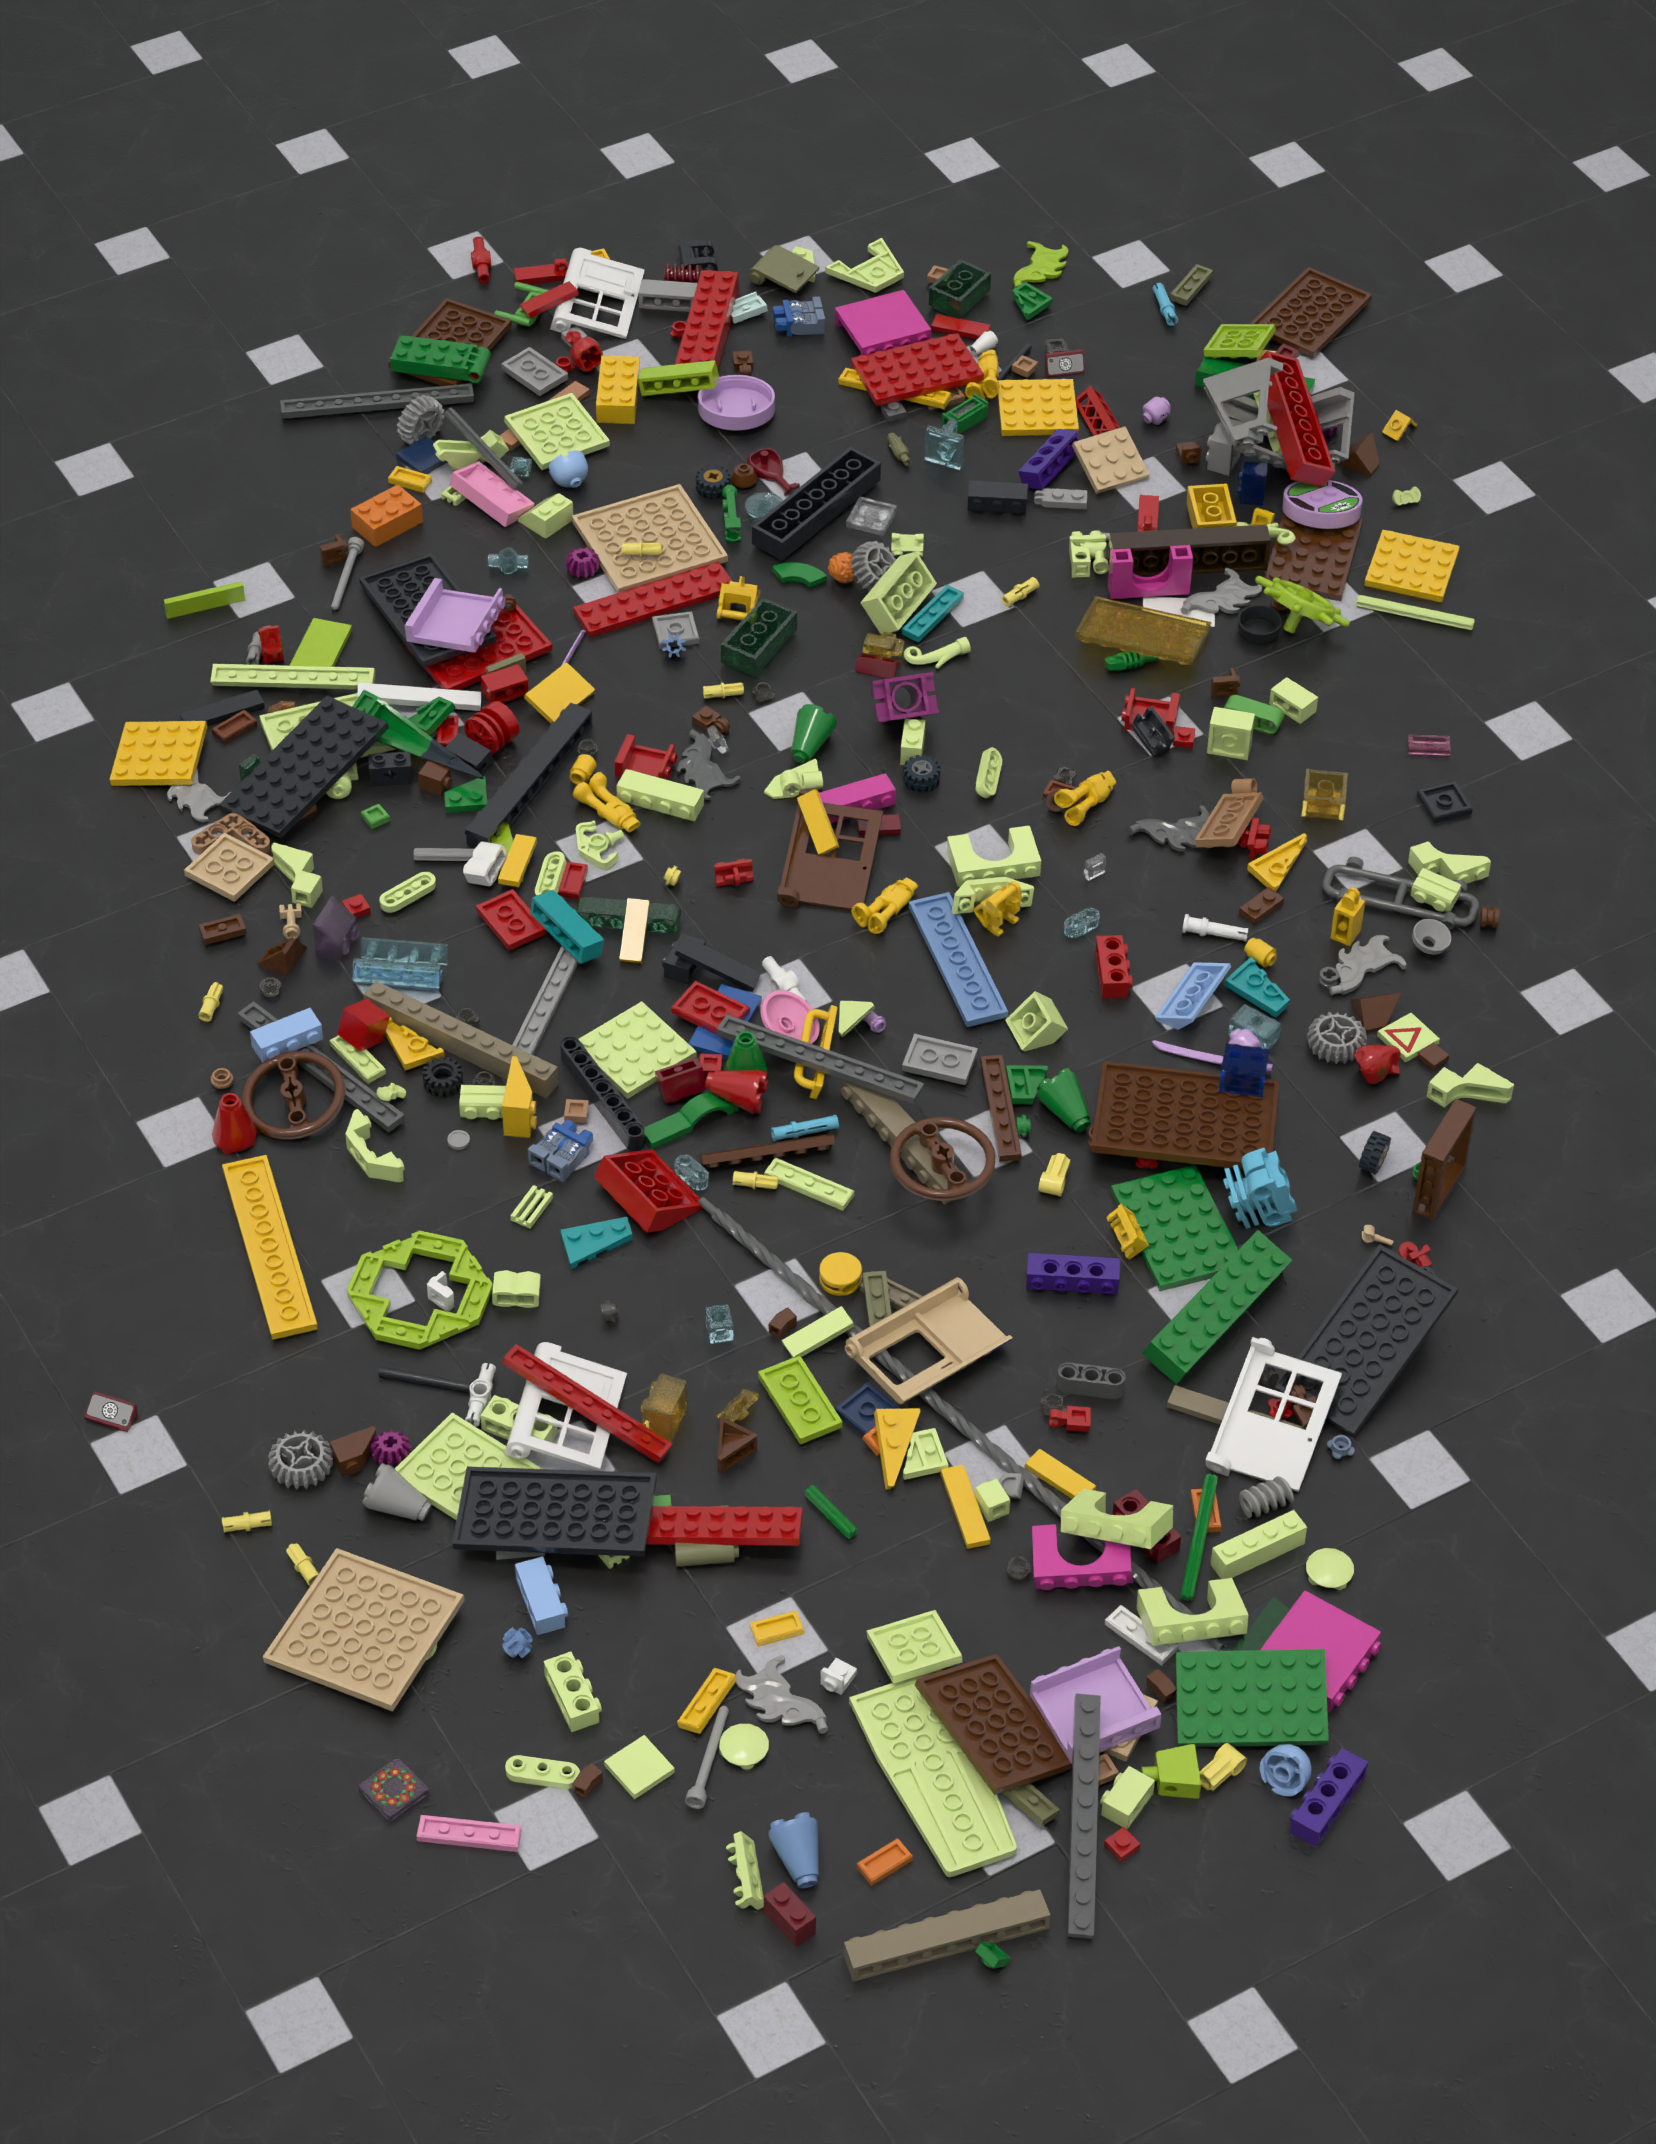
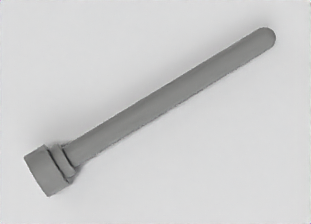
M358 537L349 539L347 545L349 554L331 604L333 610H338L356 555L360 554L363 550L364 542Z
M726 1706L719 1708L695 1786L687 1792L685 1803L691 1808L701 1809L705 1805L707 1795L704 1788L729 1712Z

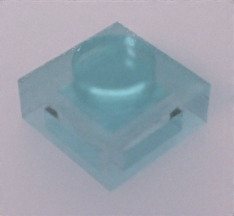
M513 457L510 470L516 476L529 477L533 465L532 459Z

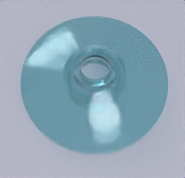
M759 492L751 495L746 500L745 509L750 516L761 519L783 500L774 493Z

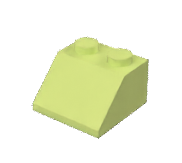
M559 493L555 494L518 517V522L546 539L572 521L573 502Z
M1036 991L1005 1020L1022 1051H1029L1053 1044L1068 1030L1053 1001Z

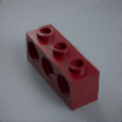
M1135 1489L1113 1503L1112 1515L1135 1514L1141 1511L1149 1502ZM1172 1528L1151 1549L1142 1548L1143 1552L1148 1558H1152L1158 1564L1180 1551L1181 1535Z

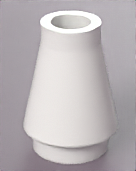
M992 331L984 332L969 347L970 351L974 356H977L980 353L995 348L998 339Z

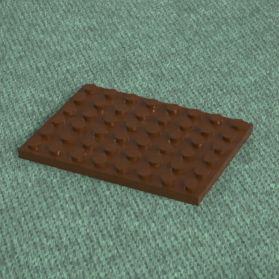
M1103 1061L1091 1152L1213 1167L1233 1168L1234 1165H1238L1239 1169H1243L1241 1159L1245 1154L1261 1148H1265L1267 1154L1273 1152L1279 1081Z

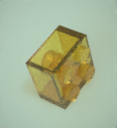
M1306 769L1301 816L1343 820L1348 773Z
M660 1373L657 1381H653L651 1384L648 1399L645 1398L642 1402L641 1412H643L641 1424L672 1443L688 1410L687 1381Z

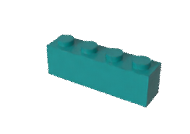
M554 890L532 897L530 914L580 964L601 956L604 943L602 936Z

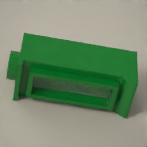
M974 393L973 397L949 412L942 413L941 428L945 430L953 424L952 436L960 435L987 418L988 402Z

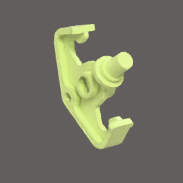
M595 821L578 824L576 826L579 856L602 870L611 868L619 861L616 851L605 860L601 859L600 853L604 852L608 845L612 847L615 841L624 837L622 830L614 833L607 831L604 835L593 834L588 838L583 833L586 831L595 832Z

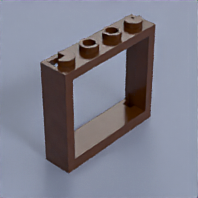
M1455 1099L1426 1145L1421 1156L1412 1212L1432 1220L1438 1213L1466 1167L1477 1107Z

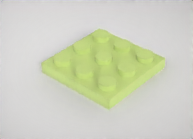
M936 1610L867 1630V1638L893 1684L962 1663V1654Z

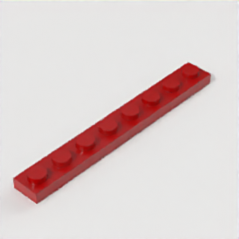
M516 1344L504 1356L502 1364L655 1462L659 1463L671 1450V1442Z

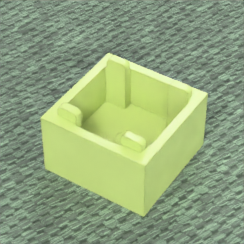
M1214 707L1210 721L1207 753L1248 760L1252 744L1255 714Z

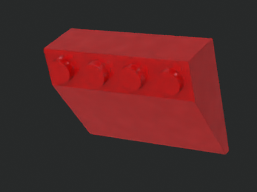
M653 1149L605 1155L594 1175V1178L601 1184L602 1188L606 1189L614 1200L647 1233L665 1230L703 1209L698 1203L700 1198Z

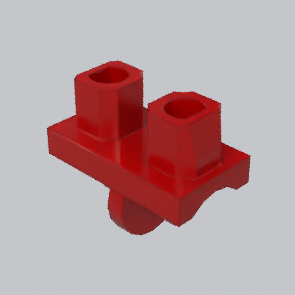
M269 625L258 629L264 664L284 661L278 625Z
M1253 818L1250 832L1248 829L1244 830L1237 843L1242 848L1247 846L1250 849L1249 859L1255 860L1256 853L1267 854V839L1271 837V826L1260 825L1259 818Z
M738 859L734 862L716 863L714 865L716 886L729 884L739 886L741 882L754 881L752 860Z
M1403 1242L1399 1246L1398 1254L1419 1267L1432 1266V1262L1427 1256L1431 1249L1427 1244L1419 1252L1417 1246L1411 1242Z

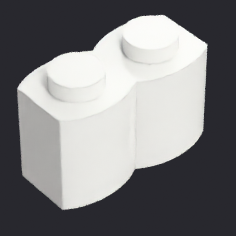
M480 842L473 851V857L463 868V873L468 883L491 886L495 882L498 872L502 869L508 855L504 845Z

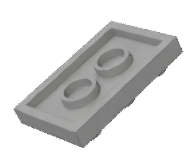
M530 347L501 363V369L539 396L568 380L567 372Z
M914 1034L902 1064V1071L966 1085L978 1054V1048Z

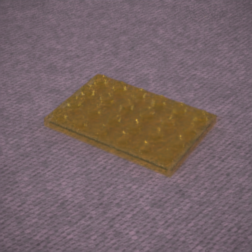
M1095 596L1075 631L1074 639H1079L1085 643H1097L1103 647H1115L1126 652H1137L1143 656H1155L1161 660L1177 661L1183 665H1192L1211 629L1212 622Z

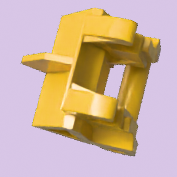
M740 576L739 583L730 581V584L722 583L717 619L724 617L748 621L749 624H753L756 617V604L760 595L758 586L745 584V577ZM732 604L746 605V613L731 611Z
M1012 881L995 891L988 898L982 900L979 905L972 909L982 925L994 935L1000 936L1003 933V930L999 928L1003 924V919L1012 924L1019 921V918L1014 915L1020 911L1021 887L1016 881Z

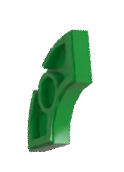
M782 563L772 566V572L782 583L796 581L804 583L808 587H813L827 581V575L824 572L808 564Z

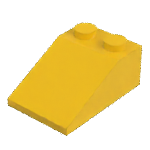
M512 1056L502 1104L504 1136L530 1138L532 1129H536L537 1116H533L536 1112V1101L532 1099V1090L518 1058Z

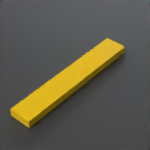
M845 368L838 379V383L867 391L856 371ZM942 390L904 400L945 409L951 399V392Z

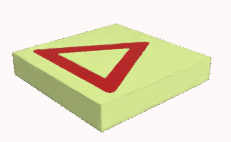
M1412 1013L1380 1029L1377 1033V1036L1387 1046H1396L1400 1049V1058L1405 1063L1417 1057L1419 1052L1432 1043L1438 1045L1440 1040Z

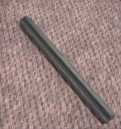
M448 408L444 415L515 490L519 489L522 486V481L453 408Z

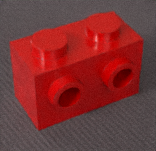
M519 664L482 675L481 689L489 703L492 701L503 703L525 696L529 692L528 678Z

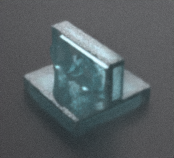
M950 418L947 424L942 426V429L928 425L925 433V460L961 470L964 460L965 436L957 434L958 420Z

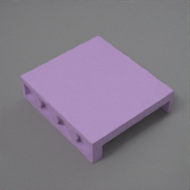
M434 578L405 624L407 642L476 652L479 645H482L485 635L490 632L491 625L497 620L499 612L505 607L506 600L503 597L502 588L498 589L494 597L445 590L443 589L442 579Z
M1119 1646L1113 1649H1106L1091 1658H1083L1076 1664L1061 1667L1056 1672L1038 1676L1031 1681L1030 1696L1071 1764L1073 1757L1074 1697L1076 1693L1101 1696L1099 1752L1160 1728L1161 1713L1157 1706L1151 1709L1120 1659L1121 1648Z

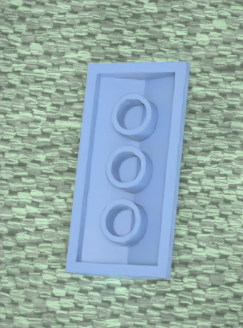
M1193 963L1156 1015V1021L1177 1030L1192 1023L1231 968L1230 963Z

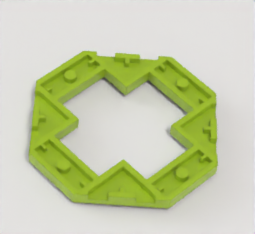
M418 1231L411 1234V1238L403 1241L398 1239L382 1246V1250L375 1253L370 1251L361 1255L346 1289L347 1296L376 1340L420 1350L479 1325L492 1294L493 1284L483 1273L482 1267L476 1258L469 1252L464 1240ZM413 1253L454 1262L449 1273V1280L469 1284L457 1313L434 1309L427 1326L386 1317L391 1306L390 1299L371 1294L384 1266L406 1270Z

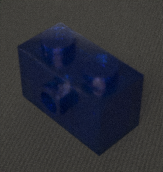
M1244 461V467L1239 469L1238 477L1242 484L1237 486L1240 504L1263 506L1268 463Z

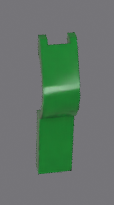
M711 1092L700 1094L689 1100L680 1112L644 1127L645 1141L654 1149L692 1132L698 1120L712 1111L722 1110L729 1115L738 1111L739 1107Z

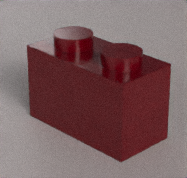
M696 1057L654 1071L659 1093L666 1103L677 1102L681 1098L697 1095L701 1091L707 1090L705 1089L706 1080L703 1067Z
M784 1882L764 1895V1913L795 1947L816 1933V1916Z

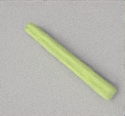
M1359 595L1356 601V606L1467 630H1472L1475 622L1473 618Z

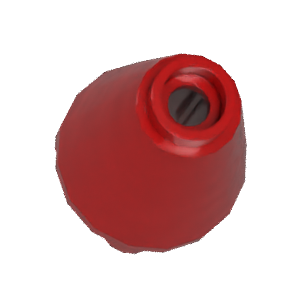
M762 1070L709 1071L705 1089H709L711 1093L748 1113L760 1114L763 1103L761 1101L762 1093H766L768 1087V1074Z
M227 1093L222 1096L212 1130L214 1144L219 1149H222L224 1154L230 1155L254 1146L257 1136L253 1120L241 1099L234 1093Z

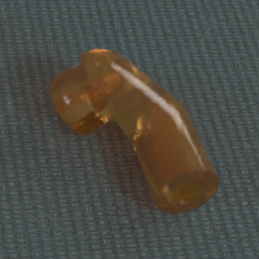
M278 702L269 706L267 712L273 713L294 708L295 702Z

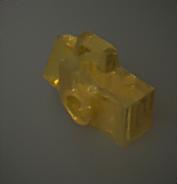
M884 632L881 636L867 633L863 643V653L879 657L891 658V655L898 657L902 655L904 641L897 639L896 634Z
M743 1389L740 1395L734 1397L716 1417L719 1420L720 1416L732 1422L736 1419L741 1421L750 1413L747 1409L757 1401L758 1393Z

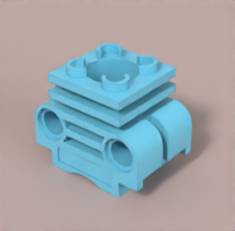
M1261 1148L1245 1154L1241 1159L1246 1178H1243L1238 1165L1233 1166L1237 1181L1234 1180L1230 1169H1225L1227 1178L1223 1180L1226 1189L1230 1188L1231 1190L1229 1192L1230 1196H1228L1232 1209L1237 1208L1236 1217L1239 1222L1243 1221L1246 1229L1251 1228L1247 1216L1248 1212L1254 1225H1259L1255 1210H1258L1266 1226H1278L1292 1221L1290 1213L1298 1210L1295 1200L1290 1196V1183L1285 1170L1279 1166L1280 1160L1276 1151L1267 1154L1265 1148Z

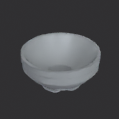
M1423 919L1415 925L1412 939L1416 947L1421 951L1434 955L1440 954L1448 948L1451 942V934L1443 923L1434 919ZM1423 940H1430L1434 946L1428 947L1424 945Z

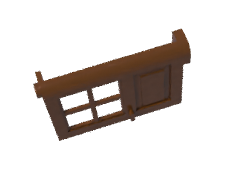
M800 790L799 797L812 790ZM798 803L782 880L777 891V901L783 906L798 908L799 903L851 911L852 907L857 903L865 902L883 811L823 803L827 816L839 817L835 833L837 842L841 840L863 844L860 861L836 858L837 848L832 850L830 857L806 853L811 834ZM843 818L868 821L865 838L840 835Z

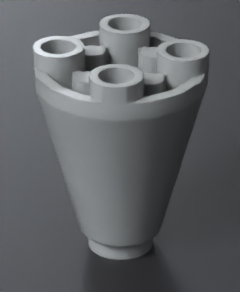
M382 1463L375 1476L377 1478L374 1484L370 1482L364 1492L365 1497L362 1504L371 1510L415 1521L417 1519L423 1521L432 1504L428 1503L427 1498L392 1466Z

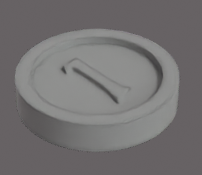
M462 1130L453 1131L448 1135V1145L455 1150L465 1149L470 1144V1136Z

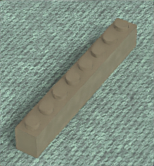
M842 1079L841 1093L843 1097L854 1105L855 1110L866 1118L869 1126L874 1127L881 1139L887 1141L891 1147L898 1134L906 1127L915 1123L892 1096ZM914 1135L903 1146L900 1157L905 1161L906 1166L918 1175L921 1183L933 1189H947L948 1181L944 1174H938L932 1170L931 1151L928 1147L922 1146L918 1135ZM941 1201V1202L945 1205L946 1203H948V1202H950V1201Z
M1041 1890L1025 1891L1014 1897H1002L988 1904H976L969 1909L951 1911L947 1915L928 1917L921 1922L906 1923L891 1930H879L872 1935L851 1938L849 1941L844 1942V1958L854 1982L976 1949L980 1943H998L1049 1929L1050 1913Z

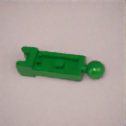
M729 484L722 490V495L725 498L723 500V511H727L724 513L725 539L727 542L741 541L740 518H736L735 497L737 496V489Z

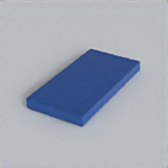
M723 984L718 989V992L749 1006L750 1013L744 1018V1021L751 1022L762 1002V996ZM698 1026L689 1045L700 1053L722 1054V1059L727 1060L734 1041L722 1038Z

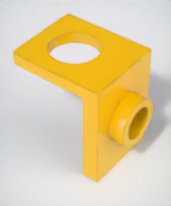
M1395 410L1382 432L1399 441L1409 424L1415 427L1418 424L1410 417Z

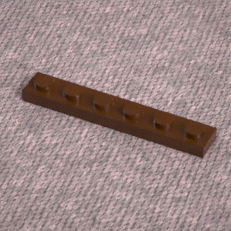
M1003 1055L981 1056L980 1064L999 1162L1021 1160L1022 1153Z
M825 1134L699 1154L701 1164H706L707 1168L720 1166L719 1162L728 1161V1164H737L742 1162V1158L750 1157L751 1161L764 1159L763 1155L772 1154V1157L786 1156L785 1152L793 1150L794 1154L808 1152L807 1148L816 1147V1150L830 1149L829 1145L835 1144L834 1135Z

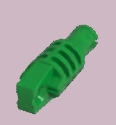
M1158 647L1147 650L1134 649L1120 652L1105 658V666L1109 671H1121L1137 666L1140 667L1145 662L1160 660V650Z

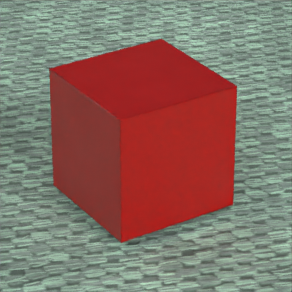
M364 999L344 1008L337 1035L361 1052L383 1042L390 1015L370 1000Z

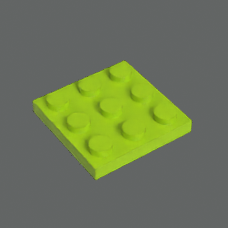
M1221 324L1204 348V356L1212 358L1247 357L1250 359L1259 357L1276 331L1275 324Z

